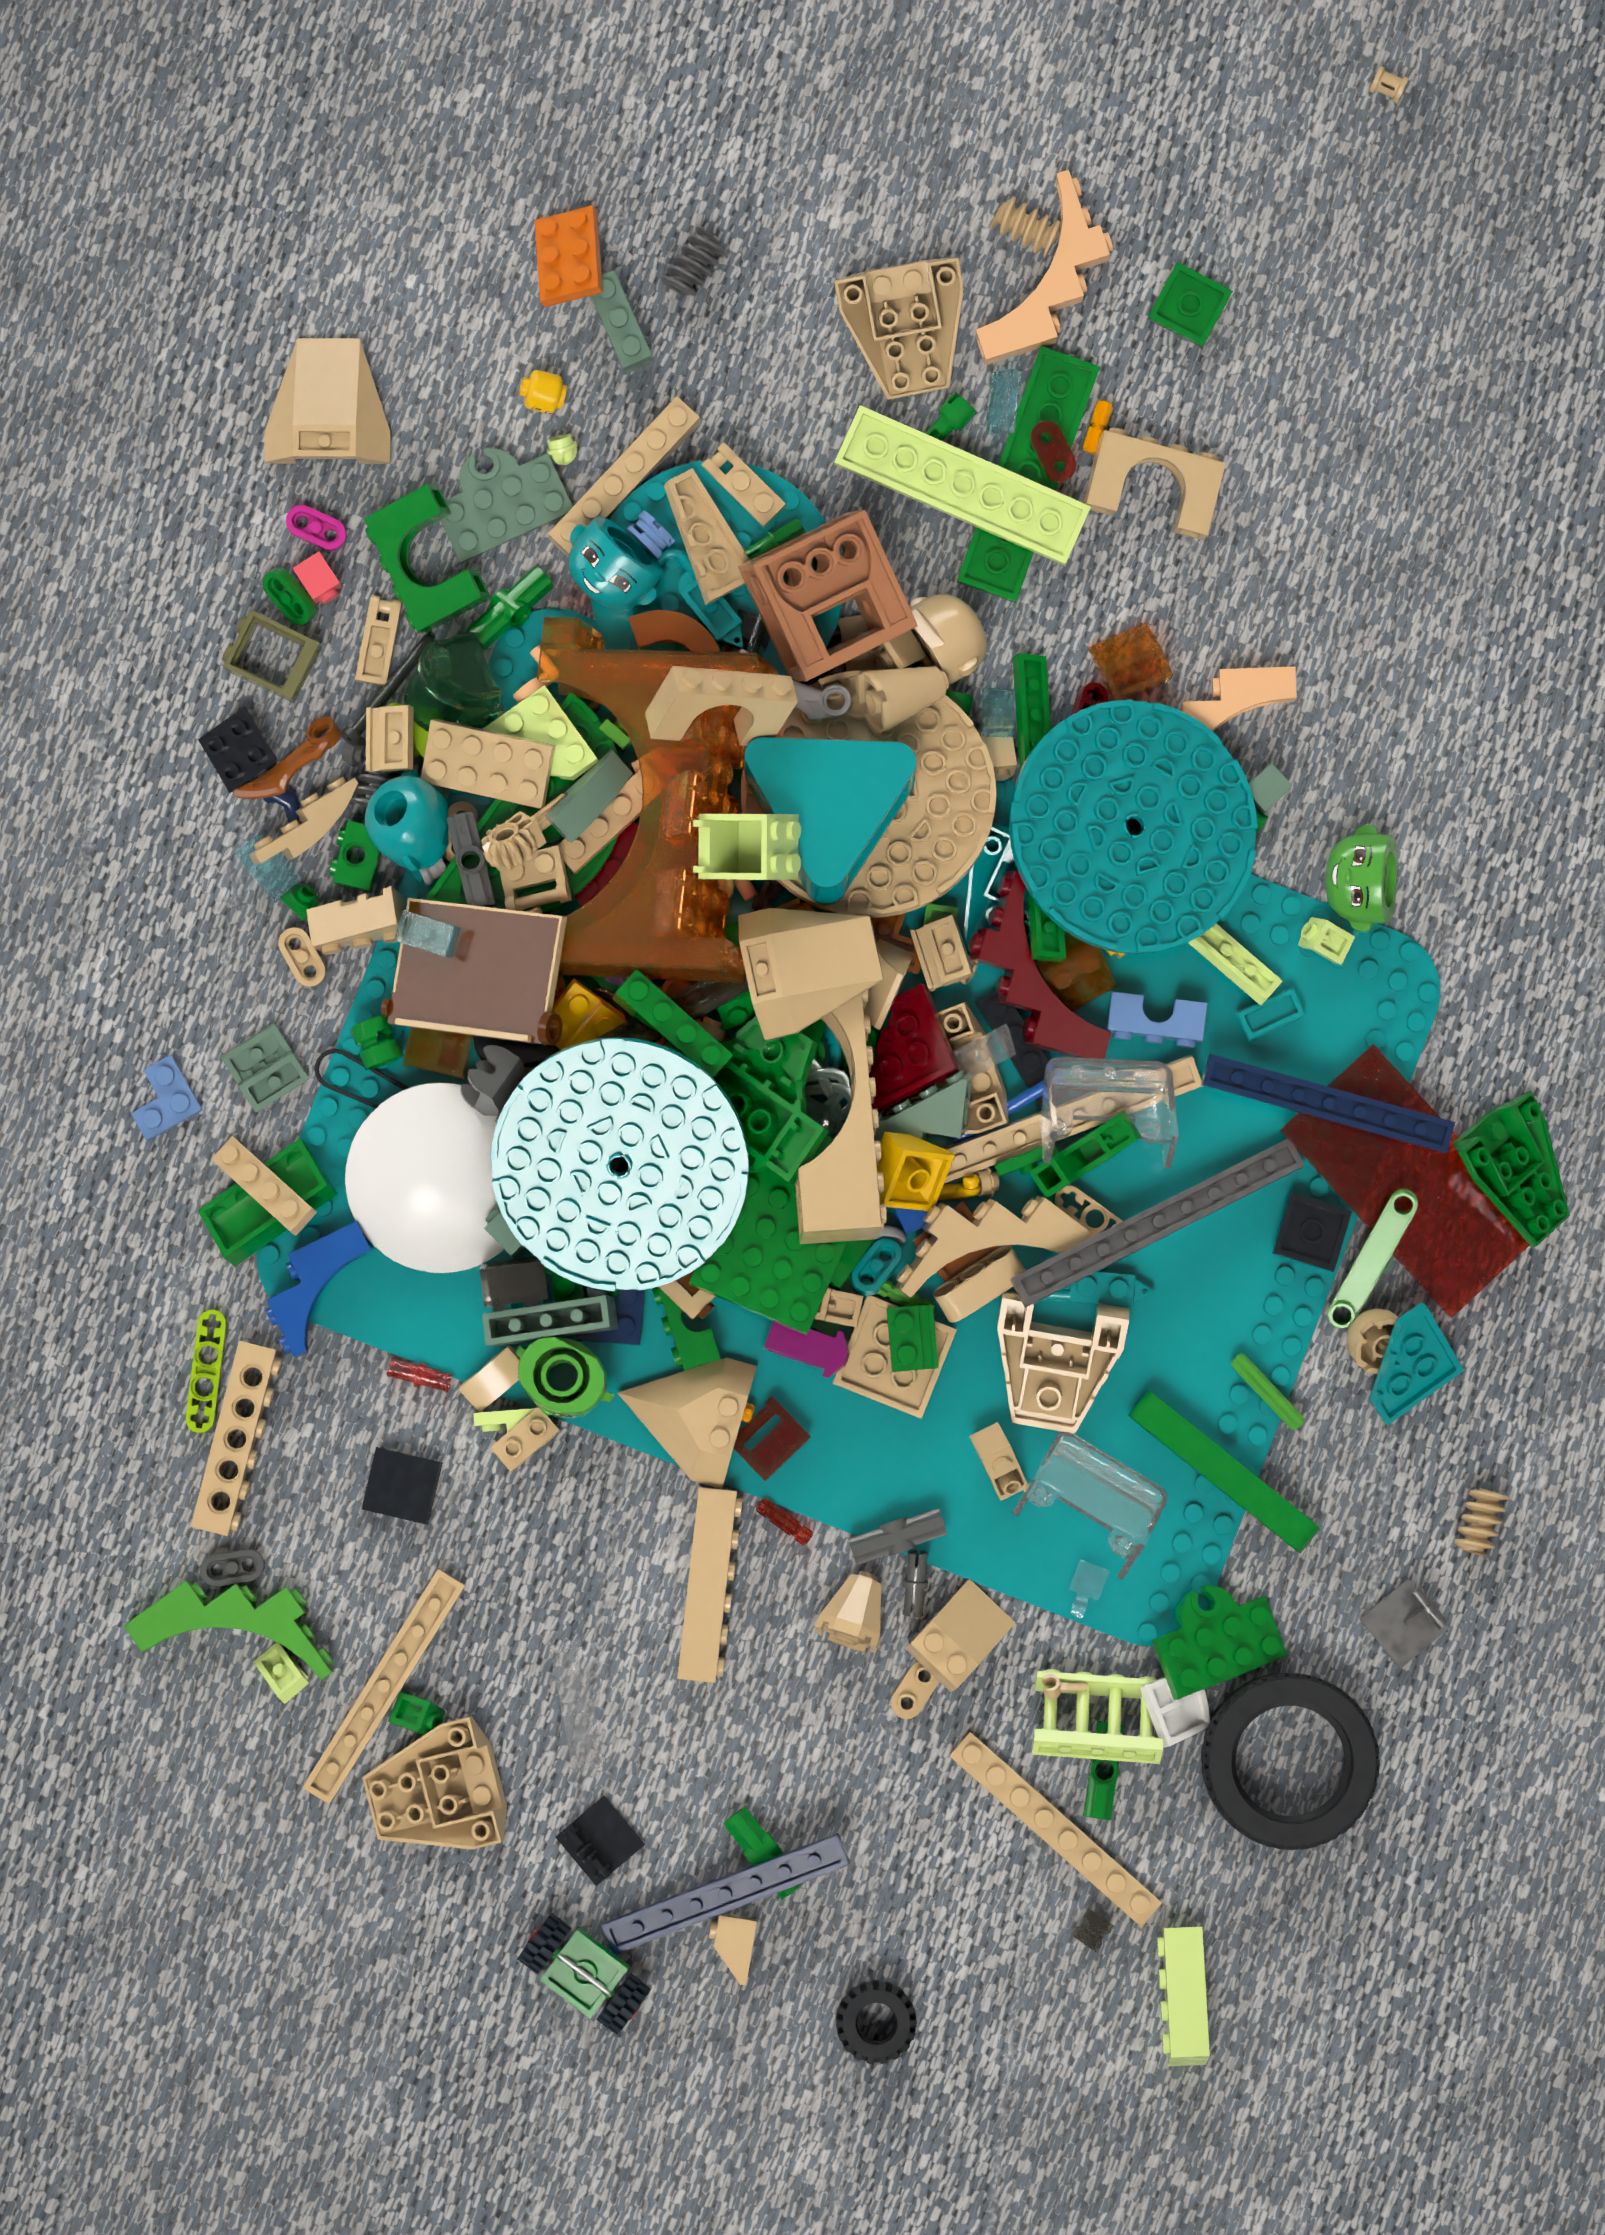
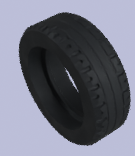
M1292 1672L1274 1673L1255 1678L1243 1684V1686L1233 1691L1217 1708L1203 1738L1201 1768L1204 1784L1212 1803L1220 1815L1238 1832L1259 1844L1271 1848L1303 1850L1326 1844L1338 1838L1340 1834L1348 1831L1358 1818L1360 1819L1369 1806L1368 1803L1372 1799L1377 1786L1376 1781L1377 1777H1379L1380 1760H1378L1379 1748L1369 1719L1365 1716L1361 1707L1342 1689L1323 1679L1307 1674ZM1298 1706L1318 1713L1332 1725L1342 1743L1344 1771L1338 1788L1326 1803L1306 1814L1285 1816L1271 1813L1261 1808L1249 1798L1238 1779L1235 1763L1236 1750L1241 1735L1256 1717L1273 1708Z

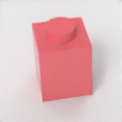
M319 551L293 568L315 604L319 602L327 604L339 595L338 590L342 586Z

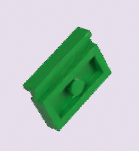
M933 1304L886 1308L892 1372L938 1368Z

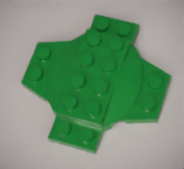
M755 1016L735 1033L736 1038L732 1041L721 1043L733 1054V1057L714 1080L729 1097L740 1118L748 1145L749 1173L771 1169L794 1185L798 1179V1168L809 1163L829 1132L828 1129L807 1114L804 1087L818 1043L801 1031L796 1034L765 1040L757 1016Z

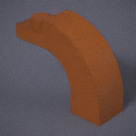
M669 610L647 611L628 617L640 650L663 642L678 643L692 652L699 668L720 670L718 662L711 664L710 659L722 656L716 641L709 631L693 618Z

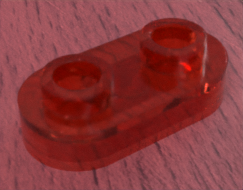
M1042 421L1036 424L1031 432L1030 441L1045 474L1054 482L1062 483L1068 481L1075 473L1076 460L1060 427L1051 421ZM1043 434L1051 436L1052 441L1049 444L1041 442L1040 437ZM1062 462L1066 469L1063 472H1057L1054 469V464Z

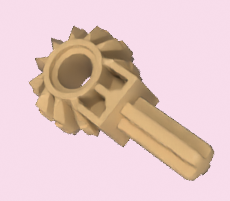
M560 794L531 817L519 811L509 820H506L505 823L501 825L496 824L493 830L486 831V836L481 842L483 854L490 866L496 867L498 871L506 867L512 870L515 866H522L525 860L532 859V854L546 843L542 831L549 827L551 823L545 815L567 795Z

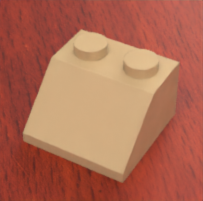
M879 939L876 945L884 980L868 989V1003H866V1009L863 1010L864 1015L870 1016V1024L879 1030L892 1007L914 956V953L882 939Z

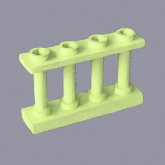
M1055 1669L1037 1672L1035 1691L1044 1692L1045 1688L1055 1687L1054 1685H1043L1042 1678L1048 1674L1056 1675L1060 1682L1087 1683V1691L1061 1692L1077 1694L1076 1730L1073 1732L1059 1731L1056 1728L1058 1697L1049 1699L1045 1696L1044 1726L1042 1729H1034L1032 1755L1160 1764L1163 1752V1738L1152 1736L1153 1722L1140 1691V1687L1156 1681V1678L1149 1676L1139 1679L1125 1678L1120 1674L1098 1676L1089 1672L1072 1674L1061 1673ZM1090 1695L1109 1697L1108 1733L1106 1734L1088 1731ZM1122 1698L1141 1699L1140 1735L1125 1736L1120 1733Z

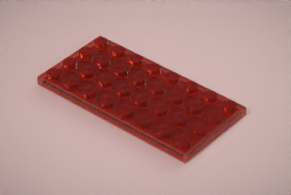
M1371 1044L1327 1085V1087L1440 1118L1374 1044ZM1297 1113L1279 1129L1370 1231H1372L1394 1191L1406 1188L1415 1193L1418 1198L1417 1210L1392 1255L1449 1318H1453L1530 1246L1473 1181L1453 1144L1458 1138L1454 1132L1452 1133L1448 1152L1444 1154L1302 1113ZM1400 1196L1394 1202L1395 1206L1402 1211L1410 1209L1413 1205L1411 1199L1406 1196Z

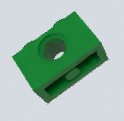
M348 820L346 828L341 827L339 830L337 845L341 846L339 857H333L329 876H333L332 882L335 885L372 894L382 853L369 839L365 824ZM357 848L364 850L365 858L361 863L352 864L349 862L348 856L352 850Z

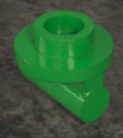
M301 884L293 885L289 892L281 899L304 922L307 920L306 910L317 907L319 903L315 891L310 886Z

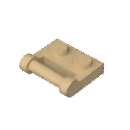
M559 845L535 851L532 854V859L525 860L522 866H515L512 870H509L507 867L500 870L505 895V906L508 910L520 911L560 901V903L571 901V891L561 846ZM556 881V889L520 898L517 897L516 890Z

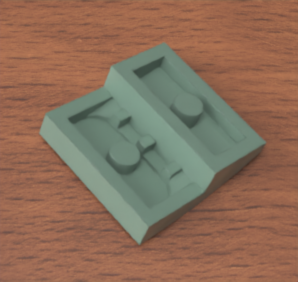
M272 1023L220 1056L255 1112L260 1111L309 1080L308 1075L275 1023Z

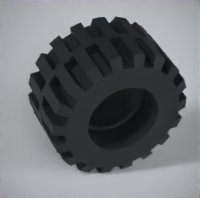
M872 1980L866 1983L864 1981L855 1988L852 1987L847 1991L846 1996L841 1999L836 2013L837 2033L845 2050L848 2053L850 2052L854 2058L859 2061L860 2059L864 2060L868 2064H874V2062L885 2064L891 2059L896 2060L900 2057L901 2053L908 2050L916 2034L917 2019L910 1998L900 1987H896L888 1981ZM882 2003L888 2006L895 2016L894 2030L883 2040H869L858 2029L857 2017L862 2008L868 2004Z

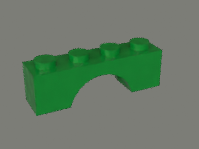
M637 969L615 992L613 1000L634 1019L646 1024L657 1032L677 1052L694 1061L713 1079L733 1057L730 1051Z

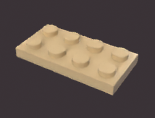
M434 718L430 720L421 779L432 785L542 809L546 803L555 745Z

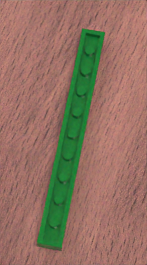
M1018 653L1012 659L1019 767L1021 770L1032 749L1051 730L1046 656ZM1028 892L1032 960L1061 962L1066 959L1065 931L1040 909Z

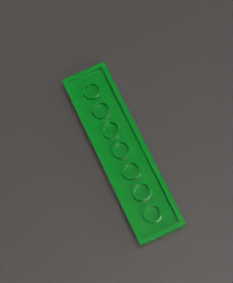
M1041 346L998 466L1056 491L1100 366ZM976 527L957 583L1016 603L1034 552Z

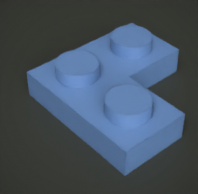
M172 1055L143 1070L158 1098L132 1112L131 1115L147 1142L203 1111Z

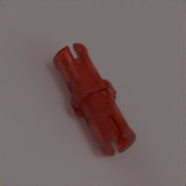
M392 1357L389 1366L399 1368L402 1371L389 1368L387 1377L412 1382L414 1387L420 1388L423 1385L449 1393L451 1384L440 1382L438 1379L451 1382L453 1373L428 1368L425 1363L420 1362L417 1365Z

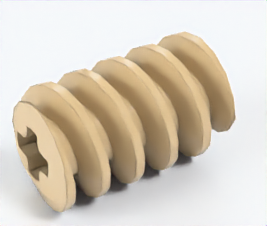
M1015 196L1007 202L1004 201L998 209L990 229L993 230L1001 224L1000 235L1004 236L1012 230L1011 241L1015 242L1023 236L1022 247L1026 248L1034 242L1033 253L1037 254L1045 248V259L1059 234L1060 221L1057 220L1049 226L1048 214L1038 220L1037 208L1027 214L1026 202L1016 208Z
M1482 1488L1470 1490L1468 1494L1476 1502L1465 1503V1507L1472 1514H1463L1461 1516V1519L1469 1525L1458 1527L1457 1531L1465 1536V1538L1455 1539L1454 1544L1464 1551L1491 1559L1484 1552L1485 1549L1495 1548V1545L1488 1540V1537H1497L1499 1533L1492 1528V1525L1502 1524L1503 1522L1495 1513L1506 1512V1508L1499 1503V1500H1509L1510 1497Z

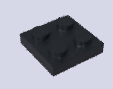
M1291 1192L1272 1254L1334 1272L1352 1211Z

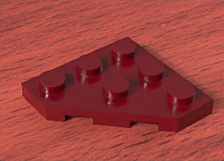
M920 984L895 997L890 1009L893 1012L886 1029L883 1028L874 1051L877 1054L871 1067V1072H869V1078H875L876 1097H874L873 1104L871 1105L878 1112L960 1071L929 989L924 984Z

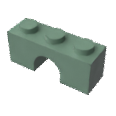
M612 270L603 274V293L589 297L598 317L604 325L622 372L626 375L652 364V354L615 271Z

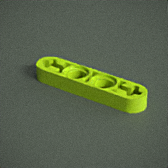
M214 1309L203 1312L197 1322L186 1410V1424L188 1428L196 1433L210 1431L216 1421L227 1333V1319L224 1314ZM211 1315H216V1320L221 1322V1327L215 1328L213 1338L220 1337L219 1344L211 1341L201 1342L202 1335L209 1336V1327L204 1326V1321L210 1320ZM207 1346L216 1349L218 1355L217 1360L211 1365L204 1364L200 1359L201 1350ZM208 1378L213 1383V1392L208 1396H200L196 1391V1384L200 1379ZM194 1398L203 1402L212 1400L211 1408L209 1406L204 1407V1415L209 1417V1422L203 1423L202 1428H197V1422L192 1421V1416L198 1415L200 1405L193 1406Z

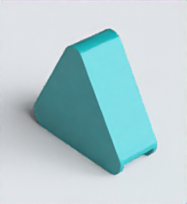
M759 737L748 744L744 754L745 779L763 813L799 814L801 835L798 839V855L801 859V867L798 877L808 896L814 902L821 905H831L838 902L844 896L914 788L916 756L913 750L900 742Z

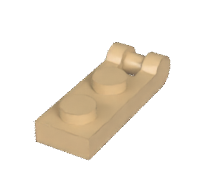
M723 442L717 448L718 452L711 459L707 458L701 466L764 528L786 506V503ZM728 461L733 468L725 475L719 468Z
M371 595L355 677L356 682L384 686L388 681L403 601L393 599L391 602L381 600V596ZM379 612L390 614L388 622L377 620Z

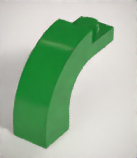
M1124 1110L1074 1144L1032 1169L1029 1173L1047 1199L1112 1158L1142 1136Z

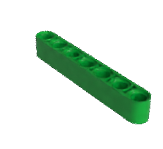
M1149 1390L1128 1414L1137 1424L1298 1553L1301 1554L1320 1530L1313 1521Z

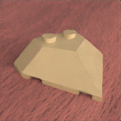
M724 1358L618 1392V1395L691 1481L722 1489L757 1366Z

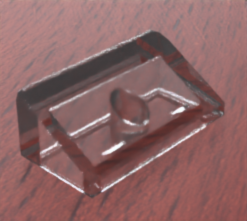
M1004 1024L953 1051L959 1069L963 1070L964 1074L969 1071L973 1072L974 1077L1016 1055L1010 1030L1007 1024Z

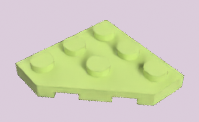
M545 685L483 728L489 731L555 745L550 776L575 780L598 762L597 757Z

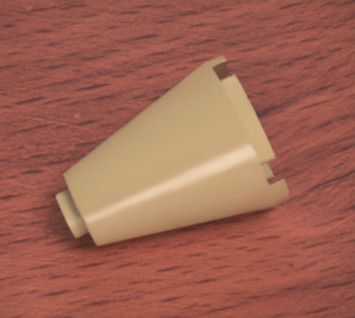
M936 666L865 671L858 675L856 682L859 705L865 703L868 711L863 716L871 730L876 734L889 731L946 695V689L949 688L945 672L940 671Z

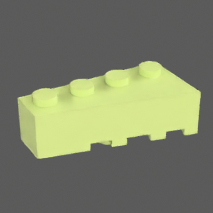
M1202 1927L1164 1928L1162 1937H1157V1956L1163 1957V1969L1158 1970L1159 1989H1164L1165 2001L1160 2002L1161 2021H1166V2034H1162L1163 2054L1167 2053V2066L1206 2065L1210 2057L1203 1929Z

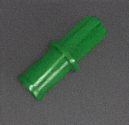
M794 519L773 533L768 531V536L745 548L744 551L751 560L806 532L798 519Z

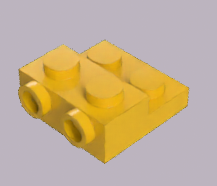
M575 979L572 980L553 1004L552 1013L559 1014L563 1023L561 1038L555 1044L561 1050L594 1039L623 1038L627 1031V1027H625L627 1021L624 1014Z

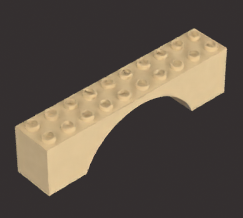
M855 911L837 912L835 914L855 915ZM868 990L821 1018L836 1037L845 1055L851 1080V1102L846 1122L833 1142L811 1162L798 1168L795 1191L800 1244L877 1239L880 1230L884 1229V1223L887 1221L886 1206L879 1203L881 1192L884 1191L883 1173L877 1172V1166H879V1160H881L880 1140L874 1141L876 1128L879 1126L878 1111L871 1107L874 1097H876L875 1078H869L871 1065H873L872 1046H866L868 1034L871 1032L870 1016L864 1015L863 1012L866 1009V1003H868Z

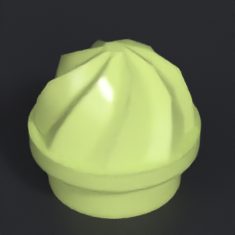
M562 434L547 440L549 448L546 451L555 463L568 465L576 457L578 445L576 441H573L571 434Z

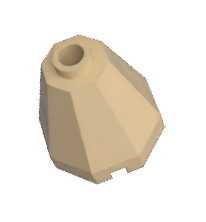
M859 1571L858 1575L851 1574L819 1615L815 1626L816 1633L822 1636L823 1632L826 1631L830 1634L828 1640L862 1652H865L866 1647L870 1646V1652L877 1653L881 1639V1584L876 1581L877 1577L864 1571Z

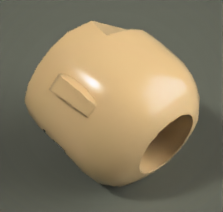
M947 594L933 595L929 598L919 597L911 601L910 609L918 627L911 631L926 654L921 664L924 667L936 666L940 671H944L949 685L975 671L985 657L987 638L982 624L973 609L960 598Z

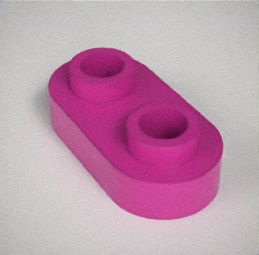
M305 505L295 506L286 516L287 528L293 536L325 551H337L346 542L347 532L344 525L339 520ZM300 518L308 519V525L305 528L297 526V521ZM328 531H335L337 537L333 541H328L325 538Z

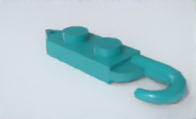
M669 548L662 551L661 557L657 560L661 567L666 560L675 559L686 571L678 581L677 589L679 595L717 643L722 641L743 649L741 632L743 621L724 597L705 605L688 554L678 548ZM735 639L740 640L739 643H735L734 641Z
M1096 1272L1043 1300L1088 1304L1102 1303L1133 1307V1303L1154 1294V1291L1138 1281L1135 1275ZM1143 1289H1146L1148 1291L1147 1295H1144L1142 1293Z

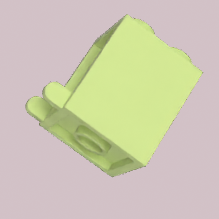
M699 814V820H693V827H699L698 866H693V873H698V879L798 880V872L801 867V859L798 855V839L801 835L799 814Z

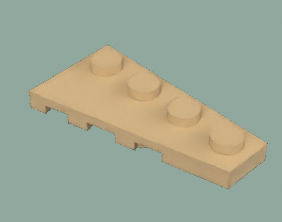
M693 468L668 480L664 488L704 603L708 605L746 585L738 566L750 559Z

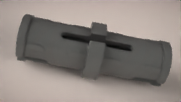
M917 1550L908 1551L907 1578L903 1579V1587L906 1589L902 1614L905 1616H911L912 1604L915 1605L914 1617L923 1616L924 1589L928 1588V1580L925 1579L928 1552L920 1550L918 1563H916Z

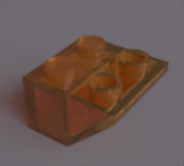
M1146 623L1088 647L1111 701L1130 699L1171 681L1173 677L1163 650Z
M1065 932L1066 959L1061 962L1034 960L1038 972L1052 993L1073 1012L1117 987L1101 949L1091 946Z
M411 1027L402 1065L464 1080L474 1043L473 1035Z

